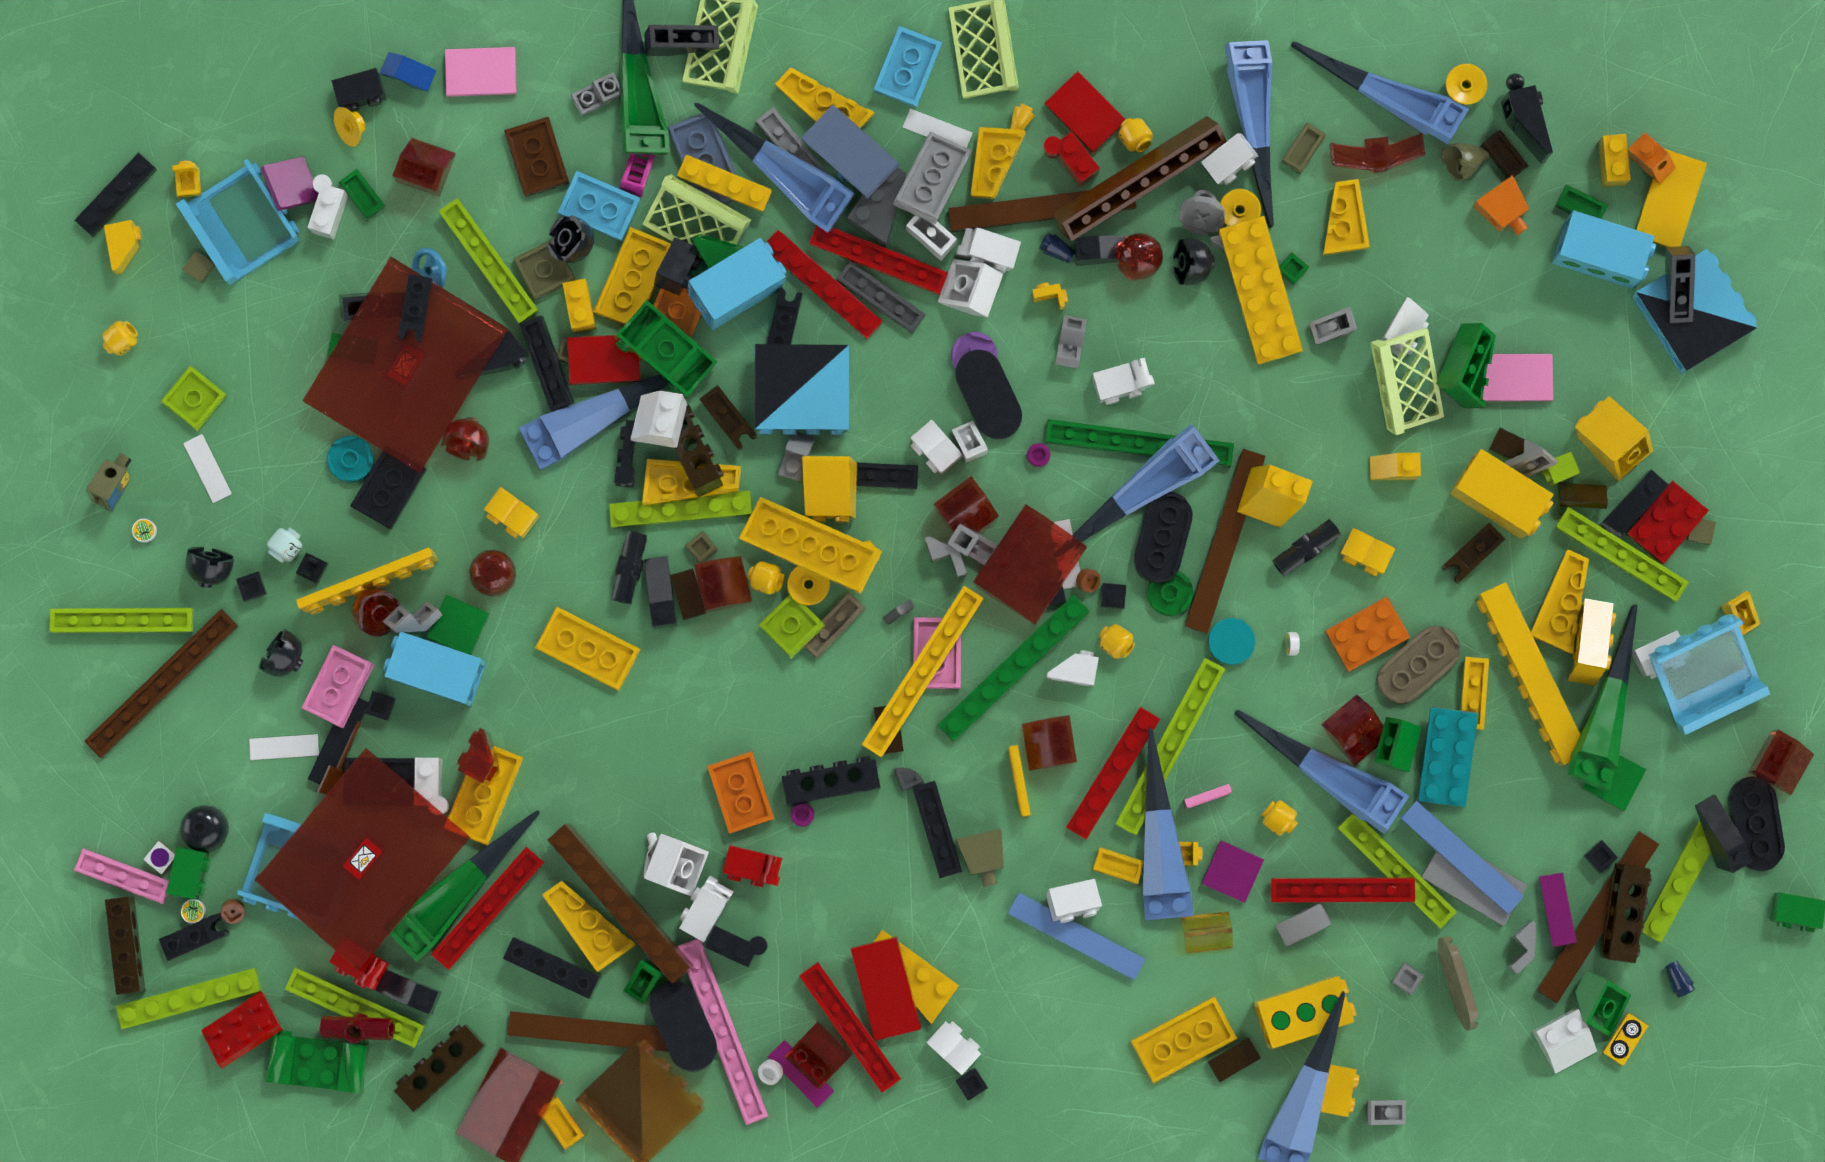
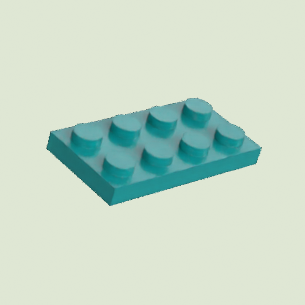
M1430 707L1418 801L1466 807L1478 720L1477 712Z

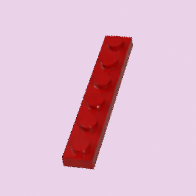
M816 225L809 243L811 246L939 296L948 276L946 271L833 227L827 233Z
M777 230L769 238L767 243L774 252L773 258L781 262L790 273L865 339H868L883 323L880 318L780 230Z
M1142 707L1138 709L1067 824V829L1085 840L1088 838L1147 742L1149 728L1154 730L1160 718Z
M525 847L431 955L445 968L450 970L545 862L528 847Z
M1415 877L1271 878V902H1415Z
M817 962L800 974L799 977L881 1093L901 1080L898 1073L820 963Z

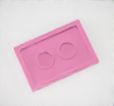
M515 47L445 49L447 97L517 94Z
M1493 354L1492 363L1487 366L1486 378L1489 379L1488 386H1484L1482 400H1486V402L1553 401L1552 354Z
M914 617V662L943 618ZM961 635L926 689H961Z
M332 645L302 709L344 728L375 664Z

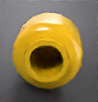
M1128 118L1122 122L1118 137L1130 152L1141 153L1151 146L1153 133L1143 119Z
M116 321L102 333L104 341L102 345L109 354L114 353L122 356L137 344L138 333L129 322Z
M760 561L755 567L752 566L748 572L747 578L750 580L751 588L755 591L772 595L782 588L784 574L777 565Z
M1113 624L1110 627L1105 626L1099 634L1101 639L1100 648L1115 659L1126 658L1134 648L1133 634L1119 624Z
M1282 800L1276 803L1272 801L1261 815L1264 817V826L1278 836L1285 832L1290 834L1298 824L1295 821L1297 812Z

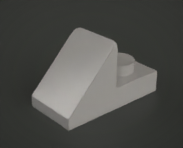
M1351 307L1309 322L1316 345L1338 337L1350 336L1357 330Z
M797 432V435H791L785 448V455L778 473L779 476L801 483L803 477L802 456H810L815 442L814 437Z
M1525 439L1524 453L1505 461V464L1522 475L1529 477L1556 465L1557 460L1544 448Z
M1368 1100V1125L1406 1124V1100Z

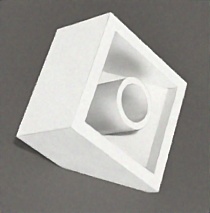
M953 259L938 303L971 315L988 318L1003 274L984 263Z
M1407 297L1381 341L1427 328L1429 323L1426 322V319L1429 315L1412 299ZM1413 341L1410 347L1415 349L1418 343ZM1400 343L1391 345V353L1399 356L1404 346ZM1409 349L1406 354L1411 355L1413 351Z
M656 391L641 395L631 441L677 448L687 407L683 394Z
M1572 1009L1532 1031L1554 1074L1597 1052L1590 1029L1582 1020L1579 1009Z

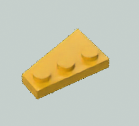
M979 127L971 188L972 197L996 198L1026 134L1025 130Z
M1359 179L1335 182L1323 256L1369 249L1370 245Z

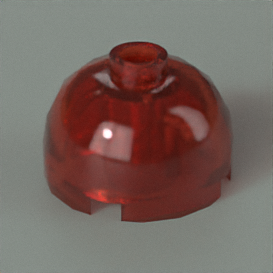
M1134 233L1124 237L1118 243L1115 256H1118L1120 263L1118 268L1125 277L1131 280H1143L1153 276L1160 269L1163 261V250L1156 238L1147 233Z
M467 417L455 420L447 426L441 446L445 445V451L456 458L470 461L469 456L477 457L476 461L486 457L490 438L486 428L477 419Z
M496 549L485 550L477 554L469 568V578L473 587L481 594L489 597L503 595L512 588L517 577L516 566L512 559L506 553Z
M371 588L362 592L355 599L352 607L353 621L361 631L370 636H384L392 630L383 621L400 603L391 593L383 589Z

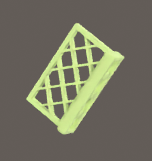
M700 0L695 25H703L707 21L715 25L711 18L722 11L729 20L718 27V34L723 40V43L719 45V49L710 50L701 58H698L695 53H688L682 82L728 90L730 93L739 94L758 4L755 0H713L717 1L720 7L708 14L705 10L707 0ZM732 4L740 5L739 13L730 18L725 9ZM732 24L735 29L734 35L725 40L720 31ZM727 46L730 51L729 57L720 62L715 53ZM713 55L718 65L707 72L702 62ZM700 65L705 74L698 79L690 78L691 70ZM722 68L725 73L723 83L714 82L710 76Z
M985 0L949 7L963 99L1008 90L1010 92L1018 91L1019 85L1005 0ZM990 6L991 15L985 22L976 14L982 7ZM965 11L971 15L964 26L956 22V12ZM974 18L984 24L977 35L967 29ZM987 27L995 33V37L990 44L980 38ZM964 31L974 37L967 48L959 42V38ZM977 40L987 46L981 57L970 51ZM990 50L998 54L999 59L994 66L984 61ZM968 54L978 60L971 71L963 66V60ZM981 63L991 69L984 80L974 74ZM996 72L1002 76L1003 85L993 87L987 81ZM971 76L981 82L977 90L967 92L966 83Z
M670 174L665 176L661 184L662 187L642 225L673 241L674 237H678L673 235L671 226L682 223L686 236L678 239L682 241L687 239L688 243L692 245L691 237L698 234L707 236L706 233L718 230L720 240L725 241L722 229L731 227L738 232L734 240L727 242L738 244L751 219ZM666 191L674 195L676 205L665 207L662 197ZM686 204L694 206L696 216L685 219L681 206ZM677 207L681 220L670 223L666 210ZM662 212L666 225L658 227L650 221L655 213ZM710 215L714 218L717 227L705 230L702 217ZM698 219L701 232L690 235L686 222Z
M1423 328L1385 341H1372L1371 348L1387 430L1395 435L1405 433V429L1443 418V407L1439 386L1436 384L1437 374L1428 329ZM1422 336L1424 343L1419 351L1410 347L1415 338ZM1400 343L1404 347L1396 358L1392 356L1390 346ZM1409 349L1417 353L1410 366L1402 362ZM1421 357L1427 359L1428 364L1423 373L1415 369ZM1400 363L1408 368L1401 380L1396 378L1395 374ZM1413 371L1421 375L1414 388L1406 383ZM1425 379L1431 381L1432 386L1427 395L1419 391ZM1404 385L1412 389L1405 402L1400 399L1399 395ZM1417 393L1425 397L1419 409L1410 405ZM1429 401L1435 403L1436 413L1424 414L1423 411ZM1408 407L1416 411L1411 421L1404 422L1403 415Z

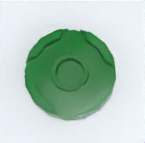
M1180 571L1170 581L1160 584L1149 582L1147 587V600L1150 606L1157 613L1164 616H1176L1183 613L1190 606L1194 596L1190 579Z

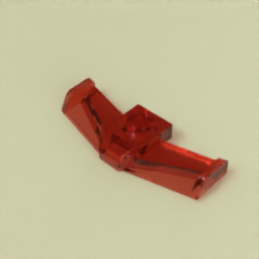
M1423 133L1390 145L1388 137L1364 139V147L1335 143L1329 144L1333 166L1370 170L1373 173L1387 172L1390 168L1426 155Z

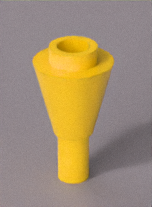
M1022 103L1019 107L1014 106L1010 129L1024 130L1036 116L1032 113L1033 109Z

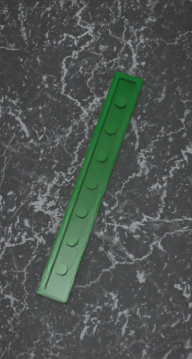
M1048 419L1045 443L1152 457L1170 438L1173 439L1176 436ZM1205 440L1220 460L1215 465L1231 467L1234 443Z

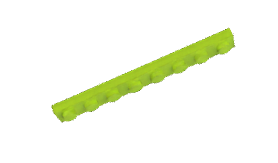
M1207 658L1203 659L1157 745L1164 781H1166L1225 671V668ZM1147 765L1115 825L1135 836L1145 820Z

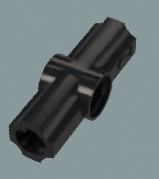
M1328 519L1312 532L1304 534L1292 543L1289 549L1272 560L1274 566L1285 577L1302 563H1307L1322 552L1324 547L1341 536L1339 529Z
M627 531L623 552L619 556L615 575L617 577L611 600L632 604L636 583L640 579L643 568L642 558L647 535Z

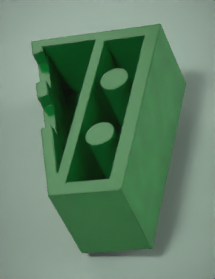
M1462 323L1436 383L1463 408H1485L1486 400H1482L1484 386H1488L1489 379L1486 378L1487 366L1492 363L1496 335L1483 323Z

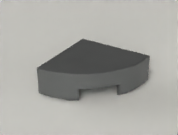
M909 600L897 606L882 618L886 624H891L903 614L910 612L915 606Z
M894 769L902 792L924 783L922 777L911 769Z

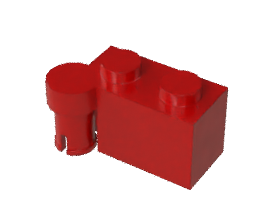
M1072 131L1061 140L1055 136H1050L1045 140L1043 145L1045 155L1047 154V157L1050 159L1058 156V160L1079 187H1082L1099 174L1100 167Z
M729 845L723 873L728 874L727 879L741 882V878L751 880L750 885L764 888V884L778 886L780 881L778 875L783 858Z
M345 937L329 961L336 966L334 969L336 972L345 977L349 974L355 978L353 980L355 984L364 989L368 987L372 990H376L380 983L379 981L390 963L358 943Z

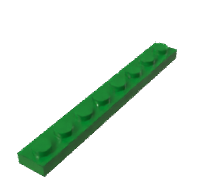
M1075 595L1071 596L937 724L940 729L953 742L957 740L1090 611Z

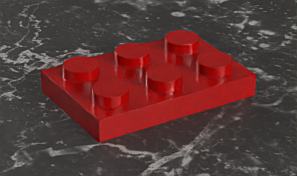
M1672 480L1669 486L1626 535L1663 565L1709 510Z
M260 991L203 1028L201 1032L217 1065L223 1069L283 1029L266 995Z

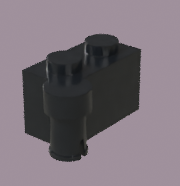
M714 926L705 948L749 968L754 956L764 954L768 944L763 937L755 936L748 941Z

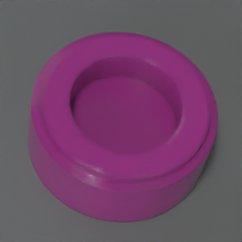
M1036 443L1028 449L1027 460L1032 466L1043 467L1050 460V450L1046 445Z
M798 803L791 810V819L797 826H808L814 819V810L807 803Z

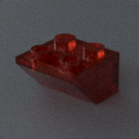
M411 138L401 152L392 176L398 183L440 197L456 153Z
M972 476L933 504V508L952 533L955 532L959 524L978 533L999 517L991 502Z
M741 556L715 559L694 565L706 613L752 602Z
M1357 694L1321 724L1329 738L1354 766L1378 747L1384 726L1374 709Z
M1070 715L1022 724L1029 771L1077 763Z
M480 728L478 732L474 731L468 741L471 746L467 753L463 752L457 765H459L458 771L489 786L499 767V761L490 733Z
M1779 729L1773 730L1749 772L1791 796L1814 754L1801 742Z
M816 1022L784 1057L819 1090L852 1054L819 1022Z

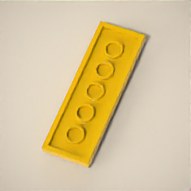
M1260 216L1218 229L1257 364L1259 365L1303 351L1265 217Z
M762 497L759 498L739 537L745 543L860 594L882 553L880 549Z
M428 547L297 599L296 602L300 610L314 615L324 611V606L329 604L337 606L346 602L345 598L349 596L360 597L367 594V589L376 586L379 589L388 586L390 580L397 577L399 580L412 576V572L421 569V571L431 569L434 567L433 563L438 562L436 553Z

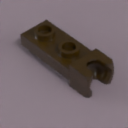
M718 385L699 399L738 450L743 448L739 440L741 435L747 434L751 439L757 438L755 431Z
M1489 522L1442 565V569L1447 570L1452 566L1456 567L1458 575L1454 578V582L1458 584L1506 539Z

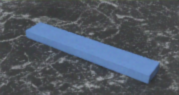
M1415 801L1400 818L1505 913L1509 914L1524 897L1419 802Z
M1018 893L1008 912L1009 915L1133 980L1136 979L1145 961V958L1074 921L1060 923V920L1053 921L1049 908L1021 893Z

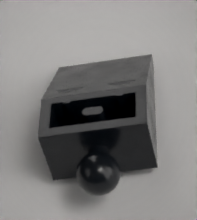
M1513 73L1506 79V86L1510 91L1501 101L1506 124L1540 163H1545L1553 153L1541 108V105H1543L1542 94L1540 91H1537L1536 85L1523 88L1525 84L1523 76Z

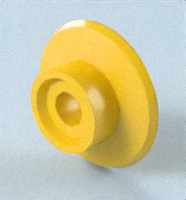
M1460 64L1454 67L1446 79V89L1449 96L1454 101L1465 105L1480 101L1488 87L1484 72L1472 64ZM1462 83H1468L1470 88L1465 89Z
M338 107L335 110L334 125L337 133L348 146H357L361 140V134L365 131L363 118L358 112H351L344 107Z
M1234 189L1228 192L1220 202L1226 213L1224 223L1227 226L1257 218L1261 215V205L1258 198L1246 189ZM1241 207L1244 213L1238 214L1235 209Z
M797 566L788 577L787 587L789 594L796 602L803 605H814L826 597L830 588V581ZM806 581H811L813 587L807 589L804 587Z

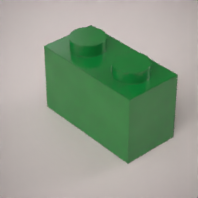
M1386 717L1374 763L1393 770L1410 772L1422 727L1402 719Z
M176 847L166 894L198 900L199 895L202 896L205 890L203 877L204 873L208 872L211 859L208 858L209 853Z
M1781 892L1774 893L1770 921L1777 922V927L1791 929V925L1801 926L1800 931L1814 933L1815 929H1823L1825 900Z

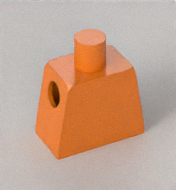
M1643 133L1628 149L1629 158L1659 185L1676 169L1670 154L1647 133ZM1663 162L1664 165L1658 169L1659 165Z
M1513 176L1482 196L1473 205L1499 232L1510 226L1518 236L1528 229V226L1521 217L1528 212L1529 207Z

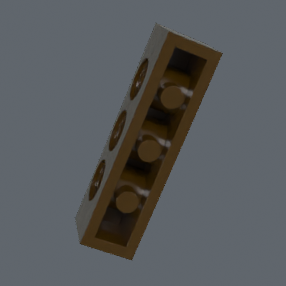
M687 405L683 424L687 425V428L680 432L678 445L674 450L699 498L723 486L720 478L724 474L718 463L713 464L711 458L714 457V454L709 444H703L701 438L705 436L699 424L694 426L691 419L695 418L690 405ZM691 444L697 445L694 450H686ZM707 464L703 470H696L698 465Z
M1615 863L1600 957L1608 960L1636 963V959L1640 954V934L1644 930V911L1648 906L1647 891L1652 881L1651 869ZM1633 884L1634 891L1629 895V887ZM1630 908V915L1628 918H1625V911ZM1626 931V939L1622 942L1621 935Z
M127 896L105 899L116 995L145 992L135 898Z
M467 1024L462 1027L457 1025L449 1033L451 1038L445 1043L440 1041L431 1050L433 1055L427 1060L423 1057L414 1065L415 1071L410 1076L405 1074L395 1083L398 1087L394 1092L412 1112L417 1111L486 1046ZM454 1043H458L462 1047V1053L458 1057L453 1056L450 1051ZM437 1059L442 1060L445 1065L441 1073H437L433 1069V1063ZM418 1076H423L427 1081V1085L423 1090L418 1089L415 1085V1080Z

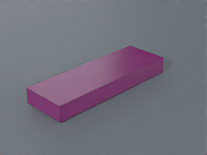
M1563 872L1539 876L1552 947L1576 944Z
M786 1040L767 1056L781 1065L783 1073L817 1108L834 1092Z

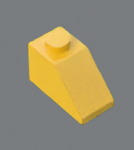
M132 220L104 225L111 268L116 275L123 273L140 248L139 240L142 239V232L140 226H136Z
M1392 453L1370 457V480H1417L1421 476L1420 453Z

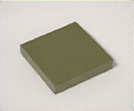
M551 240L513 258L534 301L562 288L563 283L576 280L569 264L555 259L550 254L548 243L551 244Z

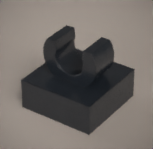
M306 552L296 574L319 584L329 563Z

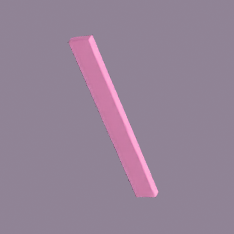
M695 939L679 945L678 948L694 965L688 972V975L715 1036L717 1051L745 1124L748 1125L768 1117L767 1110L702 941Z

